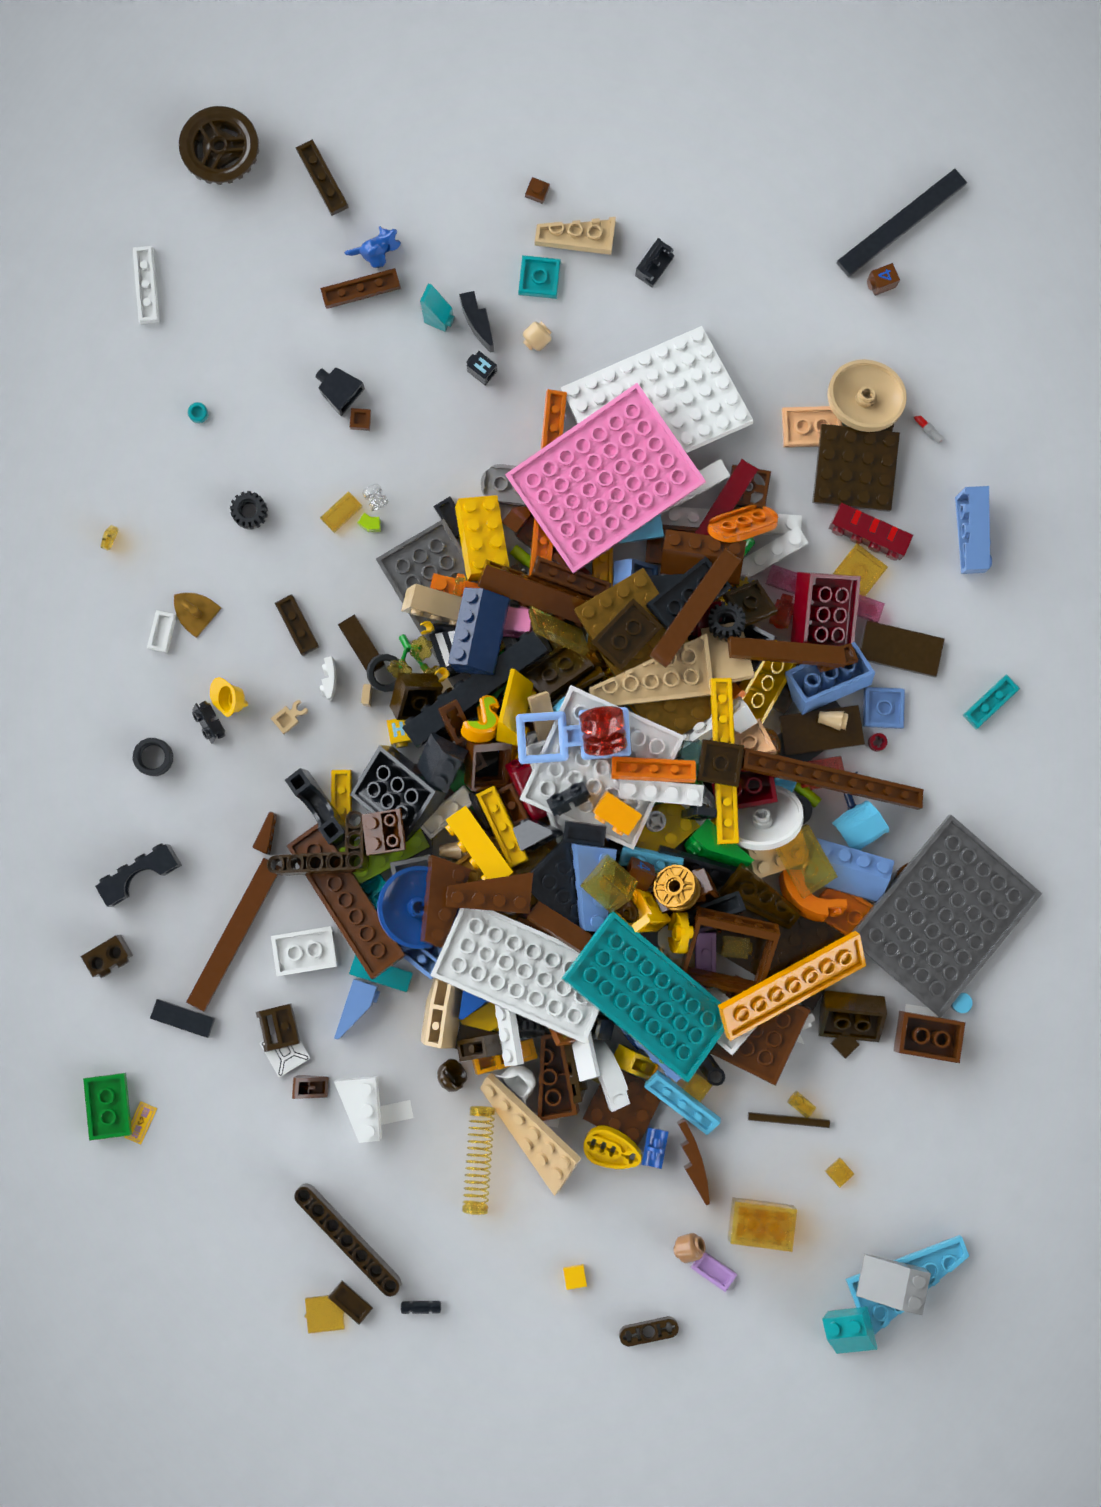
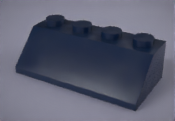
M464 588L448 664L456 672L495 674L510 602L508 597L486 589Z

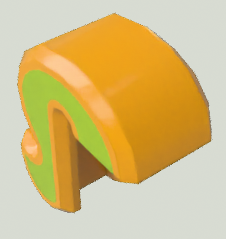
M484 695L479 699L480 705L477 707L479 721L463 722L461 734L471 742H488L496 736L499 720L497 715L499 703L491 695Z

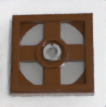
M732 465L730 477L737 465ZM758 469L736 506L758 505L756 508L763 509L762 507L766 506L771 471Z

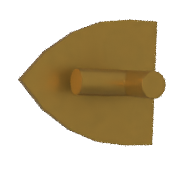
M174 594L176 615L182 626L195 638L201 634L222 609L214 601L200 594Z

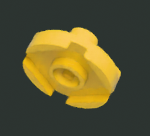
M687 912L672 913L670 916L672 921L668 923V930H672V937H668L669 948L672 953L687 954L689 938H693L694 934L693 926H689Z

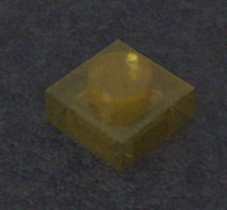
M840 1157L825 1170L839 1188L854 1175Z

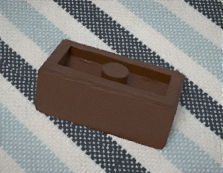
M513 783L497 790L514 827L520 825L519 822L521 820L529 818Z

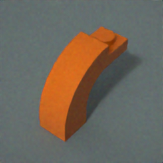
M803 869L783 870L779 876V885L783 897L799 909L800 915L806 919L824 922L829 914L833 917L840 916L848 907L847 899H821L811 894L804 882Z

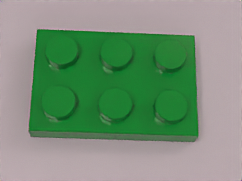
M126 1073L83 1078L89 1141L132 1135Z

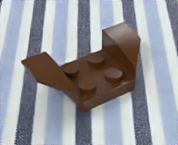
M527 506L514 507L502 521V524L514 531L516 538L531 549L534 516ZM553 545L552 561L568 567Z

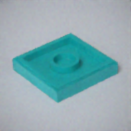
M522 255L518 295L557 299L561 259Z

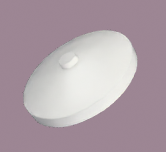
M775 785L778 802L738 809L739 843L737 845L750 850H771L792 841L800 832L804 819L803 807L797 796L788 789Z

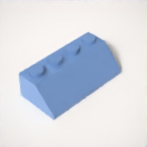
M855 642L852 645L859 659L858 663L821 673L817 665L806 664L785 671L792 700L802 715L872 684L875 671Z
M816 838L811 842L808 853L810 861L806 862L803 875L806 882L877 902L885 893L889 884L894 860Z

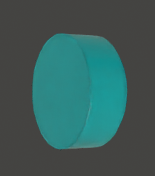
M196 402L189 406L188 416L194 423H203L208 418V410L204 404Z

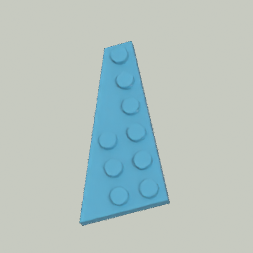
M958 1235L893 1261L927 1269L931 1273L929 1289L939 1283V1280L948 1272H952L965 1261L969 1254L962 1236ZM859 1273L845 1280L856 1308L868 1307L875 1335L904 1311L856 1296L860 1277Z

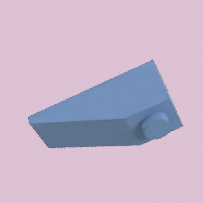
M353 979L334 1039H340L373 1005V1002L377 1003L380 991H377L379 986Z

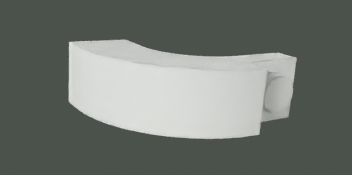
M592 1038L600 1072L598 1079L603 1088L608 1108L613 1112L630 1104L627 1095L628 1087L622 1071L604 1040Z

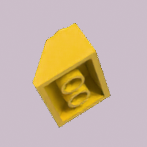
M515 669L510 670L498 720L496 741L518 745L516 716L518 714L531 713L527 697L536 695V692L533 691L534 683ZM525 727V737L527 736L528 727Z

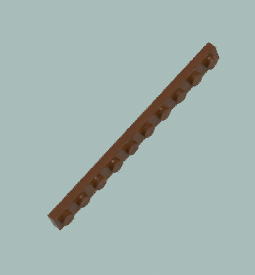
M744 748L741 770L916 810L923 808L924 789L754 749Z

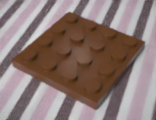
M727 992L726 996H727L729 999H731L732 997H734V996H736V995H738V994H740V993H735V992H733V993H728V992ZM796 1004L760 1024L733 1056L717 1042L709 1053L776 1086L809 1016L810 1010Z

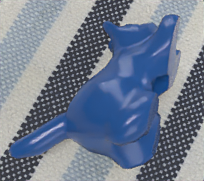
M379 226L380 234L365 241L361 247L347 250L344 253L349 256L361 254L373 268L383 267L386 263L385 254L389 251H395L401 244L399 240H395L397 230L383 229Z

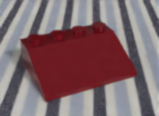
M797 572L791 642L833 646L853 643L855 641L861 576Z

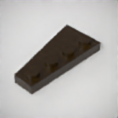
M740 863L720 889V896L722 897L739 891L746 909L789 930L801 916L799 909L743 863Z

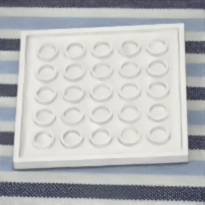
M570 685L559 711L566 713L567 725H579V711L618 708V706ZM629 711L631 755L629 757L674 760L685 736ZM621 716L587 718L589 751L623 749ZM558 720L554 721L539 755L560 753ZM581 746L568 747L569 759L567 761L535 763L520 800L553 814L546 800L553 794L561 793L568 789L572 784L583 781L591 795L588 801L575 807L573 802H570L569 805L572 810L561 816H556L567 821L607 826L606 838L634 850L655 802L621 799L642 814V817L629 836L624 833L621 836L612 830L613 825L607 821L605 824L599 822L594 818L596 814L592 811L606 790L619 798L620 779H611L612 758L584 760L581 757Z

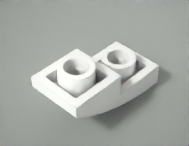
M330 656L324 658L325 664L322 665L325 676L329 675V677L321 679L323 685L320 686L323 697L332 701L336 691L337 675L334 659Z

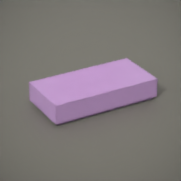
M707 1252L703 1254L700 1260L694 1261L691 1266L694 1271L724 1292L727 1291L737 1276L734 1271Z

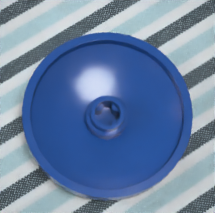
M412 866L396 872L386 881L378 897L377 914L380 925L394 942L407 948L424 949L432 947V945L420 941L425 905L424 898L426 895V877L428 874V867ZM460 908L457 909L454 921L458 915Z

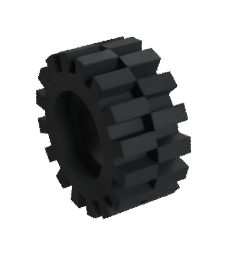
M240 492L241 495H236V499L231 501V516L244 529H254L255 526L257 528L260 527V523L264 524V518L268 516L266 503L255 492ZM248 503L256 506V513L252 517L242 515V508Z
M729 601L728 605H725V602H721V606L716 604L715 609L712 608L708 616L710 633L713 632V637L716 638L718 636L720 641L725 638V642H728L729 637H740L741 632H744L745 613H743V609L741 607L738 609V604L736 603L732 606V602ZM731 616L735 623L731 627H723L719 624L720 618Z
M516 1014L520 1038L537 1037L545 1034V1026Z

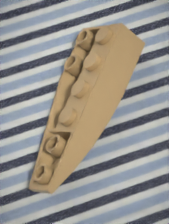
M436 978L433 980L426 1000L420 1041L424 1045L440 1049L456 1048L463 990Z

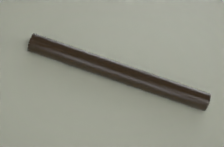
M748 1112L749 1121L830 1128V1120Z

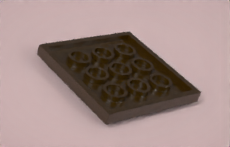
M821 424L812 503L834 506L844 503L853 508L890 512L892 510L900 432L882 430L865 432L847 426Z

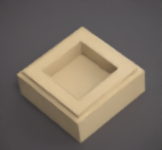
M371 684L363 685L361 697L363 706L371 707L373 686Z

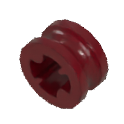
M876 733L868 739L869 748L875 752L885 749L888 743L886 736L881 733ZM875 737H879L878 740H882L880 748L873 744V741L876 740Z

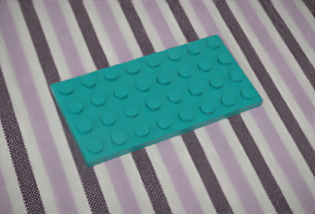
M610 912L561 978L685 1082L690 1081L724 1033L718 1008L721 1002L640 933L635 932L615 912Z

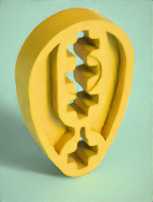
M605 1125L596 1126L585 1137L584 1153L596 1165L613 1169H626L636 1167L641 1162L642 1151L633 1140L619 1130ZM593 1139L597 1140L595 1146L591 1145ZM602 1142L606 1143V1147L604 1149H601L600 1144H602ZM612 1146L616 1147L614 1153L610 1152V1148H612ZM632 1153L636 1154L633 1160L630 1159Z

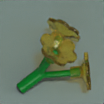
M402 634L399 636V640L404 647L402 657L398 661L392 660L387 670L395 678H397L398 673H412V668L405 661L407 652H410V655L415 658L424 673H435L440 666L435 665L430 668L426 663L422 662L425 658H430L432 655L431 641L427 640L425 636H419L417 640H412L410 644L407 636Z

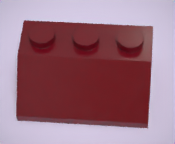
M741 770L739 787H737L738 809L778 802L774 777ZM712 783L713 794H714V800H715V784Z

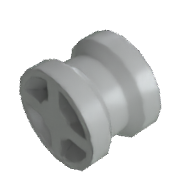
M659 811L650 812L645 823L646 827L652 832L661 831L666 825L665 815Z

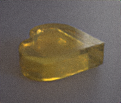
M110 525L106 529L100 546L102 549L107 551L111 549L119 531L118 527Z

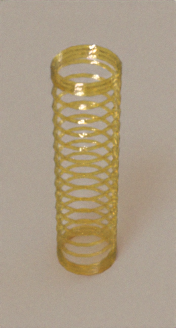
M470 1107V1116H483L492 1120H469V1122L484 1123L492 1126L468 1128L485 1130L492 1133L467 1134L468 1136H481L491 1140L467 1141L469 1143L490 1145V1147L484 1148L467 1147L470 1150L490 1152L489 1154H466L467 1156L485 1157L490 1160L465 1161L466 1163H481L489 1166L486 1168L465 1167L467 1170L488 1172V1174L484 1175L465 1174L467 1177H483L488 1179L481 1182L473 1180L464 1181L469 1184L488 1186L486 1188H463L464 1190L487 1192L484 1195L463 1194L464 1197H481L487 1200L483 1202L464 1200L462 1212L466 1214L484 1215L488 1213V1205L485 1203L489 1199L485 1196L489 1195L486 1189L490 1188L487 1184L490 1178L486 1176L490 1175L491 1172L486 1169L491 1168L488 1162L492 1161L488 1157L492 1154V1151L488 1149L492 1148L493 1145L488 1142L493 1141V1138L489 1136L494 1134L490 1130L494 1125L489 1123L495 1120L492 1115H495L496 1109L493 1107Z

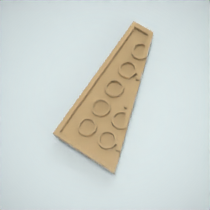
M707 634L683 644L666 668L654 659L648 660L641 665L590 687V694L616 706L711 696L710 679L713 677Z
M493 1073L489 1074L480 1087L481 1091L555 1196L561 1190L581 1160V1157Z

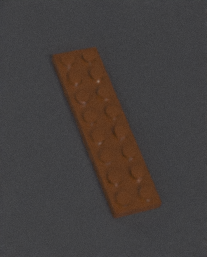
M318 823L287 845L291 854L339 852L336 846L327 843L318 829ZM340 858L336 859L334 863L335 867H338L341 864ZM321 859L315 862V868L320 867ZM301 860L297 861L299 867H301L302 863ZM353 872L305 875L371 979H375L407 956L402 947L394 942L383 930L378 919L376 907Z

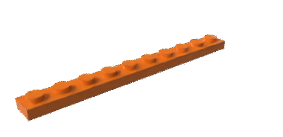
M551 389L546 391L541 449L563 435L567 392ZM535 518L529 575H531L537 556L552 561L553 544Z

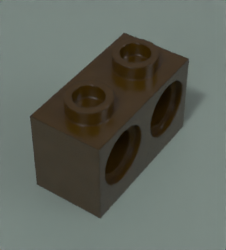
M115 935L80 957L92 977L100 976V978H103L112 973L110 969L118 966L120 968L129 962L128 958L132 957L133 954L122 935ZM115 947L121 950L118 958L113 955ZM97 958L103 960V966L100 969L95 965Z

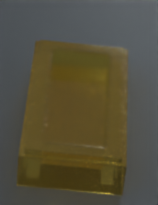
M348 491L320 519L335 533L363 506Z

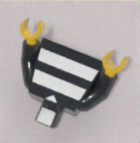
M430 621L421 623L420 626L426 627V630L421 632L422 635L432 633L429 634L440 666L435 675L439 673L443 676L438 681L443 682L446 678L460 674V672H456L448 664L456 627L443 623H431Z

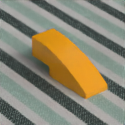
M533 1038L520 1041L523 1061L527 1062L537 1059ZM502 1055L472 1060L476 1075L506 1068Z

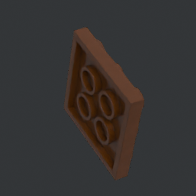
M621 1069L628 1087L627 1095L630 1104L611 1112L600 1083L583 1119L595 1126L605 1125L619 1130L638 1146L661 1100L644 1087L646 1081Z

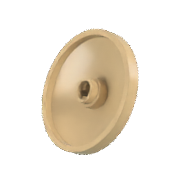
M866 359L854 360L842 365L832 376L827 391L829 406L835 416L845 425L865 432L880 431L892 426L900 418L907 400L905 386L897 373L885 364Z

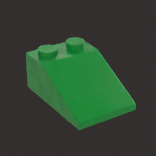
M708 818L683 844L687 853L738 867L740 863L747 867L754 861L737 844H717V827Z

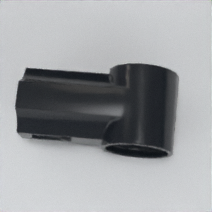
M709 1053L699 1066V1069L711 1085H722L725 1081V1073ZM717 1070L720 1072L721 1078L718 1082L711 1081L710 1074L712 1071Z

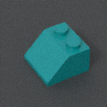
M868 1307L827 1311L822 1318L827 1341L836 1354L878 1349Z

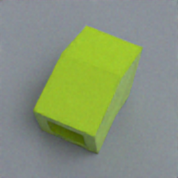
M364 513L357 522L367 532H381L380 517H370Z

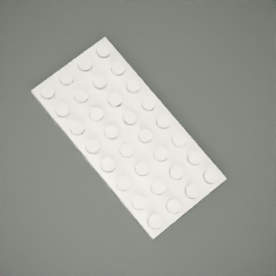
M460 908L430 976L584 1044L599 1012L595 1006L561 979L580 953L552 936L495 911Z

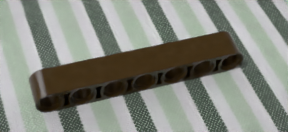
M308 1183L302 1184L294 1194L296 1203L384 1295L389 1297L396 1295L401 1286V1279L398 1274L314 1186ZM307 1190L310 1193V1198L303 1199L300 1196V1191ZM315 1205L323 1206L324 1213H316L314 1210ZM336 1220L339 1227L337 1229L330 1228L329 1221ZM350 1235L353 1238V1243L346 1244L343 1241V1236ZM364 1250L368 1257L360 1259L357 1251ZM374 1265L380 1266L382 1273H373L371 1267ZM392 1280L396 1283L397 1287L389 1289L386 1286V1282Z

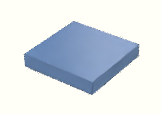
M865 687L863 727L903 729L905 689Z

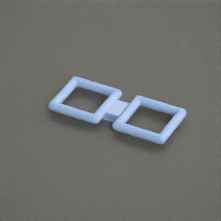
M626 707L579 711V725H567L566 713L563 711L518 714L516 716L518 758L521 764L567 761L569 759L568 747L581 746V757L584 760L612 758V756L629 757L631 755L629 710ZM621 716L623 749L589 751L587 718ZM558 720L560 753L527 755L525 722Z

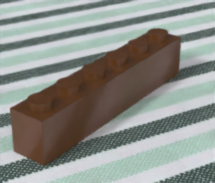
M487 559L478 579V587L508 597L510 600H516L521 606L535 607L537 611L543 614H554L556 618L562 621L568 619L573 621L575 625L584 628L574 609L592 599L588 596Z

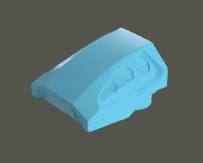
M867 800L847 810L832 822L848 846L857 850H861L884 833H889V826L882 815Z

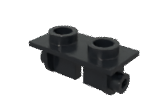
M203 701L199 705L196 703L192 709L193 718L202 726V733L205 739H209L210 743L213 744L216 737L221 739L225 736V729L219 719L215 721L210 720L216 717L210 703H207V701Z
M581 781L580 783L572 784L561 793L553 794L546 801L553 815L561 816L572 810L569 805L570 802H573L575 807L587 802L591 795L584 782Z

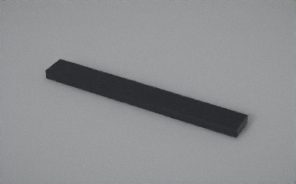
M954 168L838 259L836 264L849 278L966 186L967 181Z

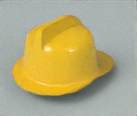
M221 677L215 678L210 685L211 701L226 717H230L233 713L240 712L243 707L248 706L244 692L240 687L231 685Z

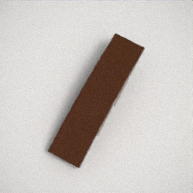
M457 699L438 708L452 742L466 749L467 739L462 736L461 728L463 722L467 721ZM481 752L476 753L475 772L487 766Z
M683 1118L677 1121V1124L687 1140L680 1145L690 1163L683 1167L707 1206L710 1204L703 1160L695 1138Z

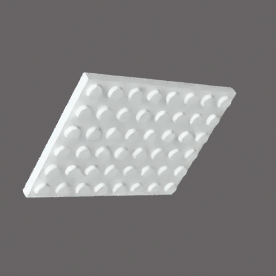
M702 326L561 387V391L567 392L566 402L578 424L638 383L686 453L753 424L752 416Z

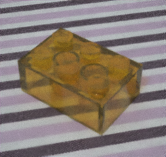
M732 1197L727 1239L730 1244L793 1252L797 1209L794 1205Z

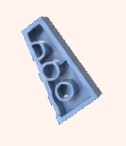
M989 486L965 487L955 497L961 574L985 573L992 566V556L990 555Z
M571 843L576 877L575 886L578 897L579 924L585 931L596 932L608 916L617 850L611 847Z

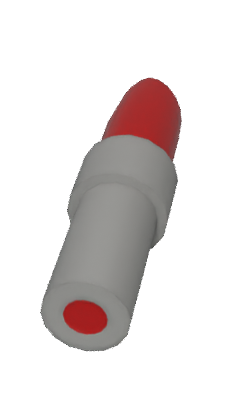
M914 416L915 421L938 444L942 442L944 437L934 429L935 427L930 422L928 423L922 416Z

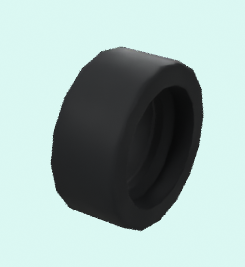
M380 654L374 657L368 664L366 671L367 679L377 690L390 692L394 690L396 680L387 685L379 683L374 675L375 667L382 661L392 662L396 666L398 673H405L404 665L402 668L399 667L400 659L396 656Z
M146 738L135 746L132 760L135 767L141 773L148 776H160L171 768L173 752L166 742L157 738ZM151 745L160 747L165 754L163 764L155 769L147 768L141 760L143 750Z

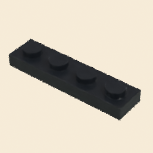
M660 845L657 851L661 854L684 858L682 866L688 868L691 872L704 868L714 883L723 886L737 869L735 866Z

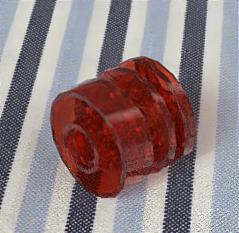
M614 706L595 707L579 715L581 731L585 733L582 736L584 752L588 755H611L624 750L628 746L626 731L622 729L625 723L621 708Z

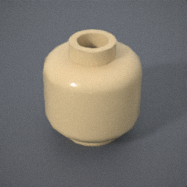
M542 321L540 323L533 322L523 332V337L525 338L523 343L530 350L534 348L537 351H541L551 341L550 334L552 332Z

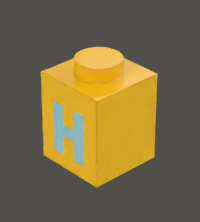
M386 720L391 745L396 746V748L407 747L408 743L412 741L402 728L406 720Z

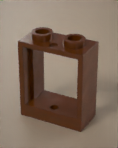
M496 736L492 740L483 743L466 740V749L469 751L465 759V785L473 792H482L492 786H496L497 790L510 784V776L505 765L511 762L512 744L496 741ZM499 751L498 774L475 777L476 753Z

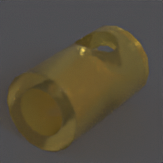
M795 1091L787 1101L805 1118H809L816 1109V1106L798 1091Z

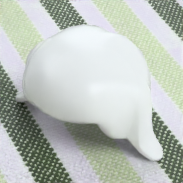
M515 1065L507 1068L501 1075H495L503 1078L508 1087L522 1097V1102L526 1105V1100L533 1093L536 1085V1078L532 1071L525 1066Z

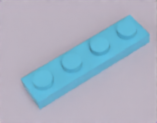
M659 1070L645 1082L644 1087L706 1135L721 1123L719 1116Z

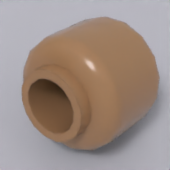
M695 1233L678 1237L673 1247L675 1256L683 1263L700 1260L706 1250L704 1240Z

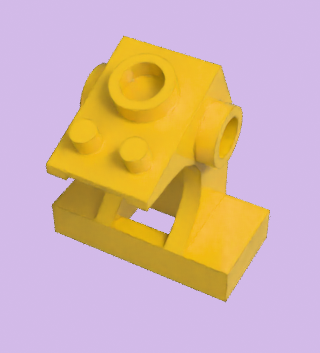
M632 886L625 889L639 911V920L631 925L635 932H657L672 921L668 913L662 914L651 892L648 890L645 892Z

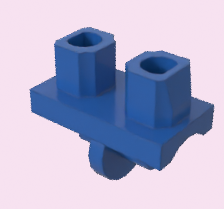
M648 1127L641 1165L662 1169L668 1131Z

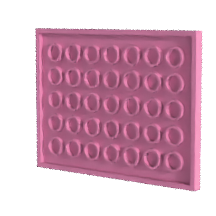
M638 383L505 474L573 574L706 483Z

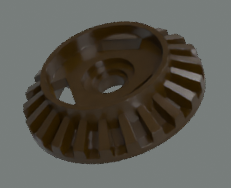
M212 106L198 111L185 123L179 137V152L184 165L197 179H202L208 184L216 183L217 185H222L225 182L230 184L237 178L240 180L246 172L249 173L251 171V166L256 163V157L259 154V139L254 125L243 113L226 106ZM221 129L232 130L238 133L237 137H235L227 132L222 131ZM199 142H203L204 158H198L197 148ZM217 142L225 144L221 150H216L214 146ZM239 158V160L235 164L223 169V167Z

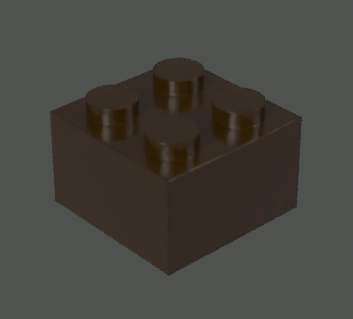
M398 673L389 705L397 720H407L413 715L416 717L422 713L420 710L429 703L433 705L438 701L437 697L442 694L443 685L438 681L439 678L435 673Z

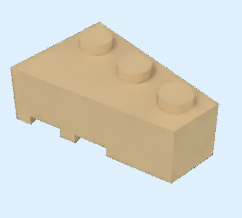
M414 584L406 590L401 611L427 617L436 622H449V625L456 627L462 597Z

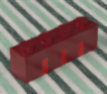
M840 503L828 528L835 535H844L850 538V541L853 543H862L868 546L869 550L877 553L880 551L886 554L887 558L894 561L901 560L905 556L914 536L844 503Z

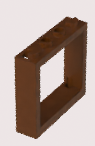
M698 907L692 925L694 930L693 938H689L688 953L683 955L680 968L700 985L710 989H721L728 993H742L765 980L780 937L779 925ZM701 925L767 939L754 981L689 967Z

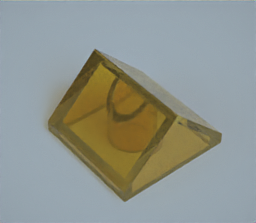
M607 854L580 887L609 913H612L631 900L638 881Z

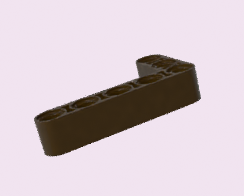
M351 811L346 816L345 852L274 855L267 861L268 870L280 876L365 871L369 866V855H366L362 813ZM360 816L361 821L355 826L354 820ZM357 837H360L361 841L359 845L355 846L354 840ZM360 857V864L355 867L354 860ZM340 858L341 864L335 867V860ZM321 859L320 867L315 868V862ZM301 860V867L296 869L297 861ZM279 861H281L282 867L279 870H277L276 865Z

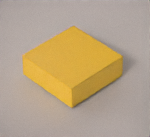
M583 1264L563 1267L567 1290L587 1287Z

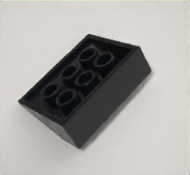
M379 745L350 795L371 813L401 809L405 842H407L435 813L447 793L428 784L418 767L396 748Z

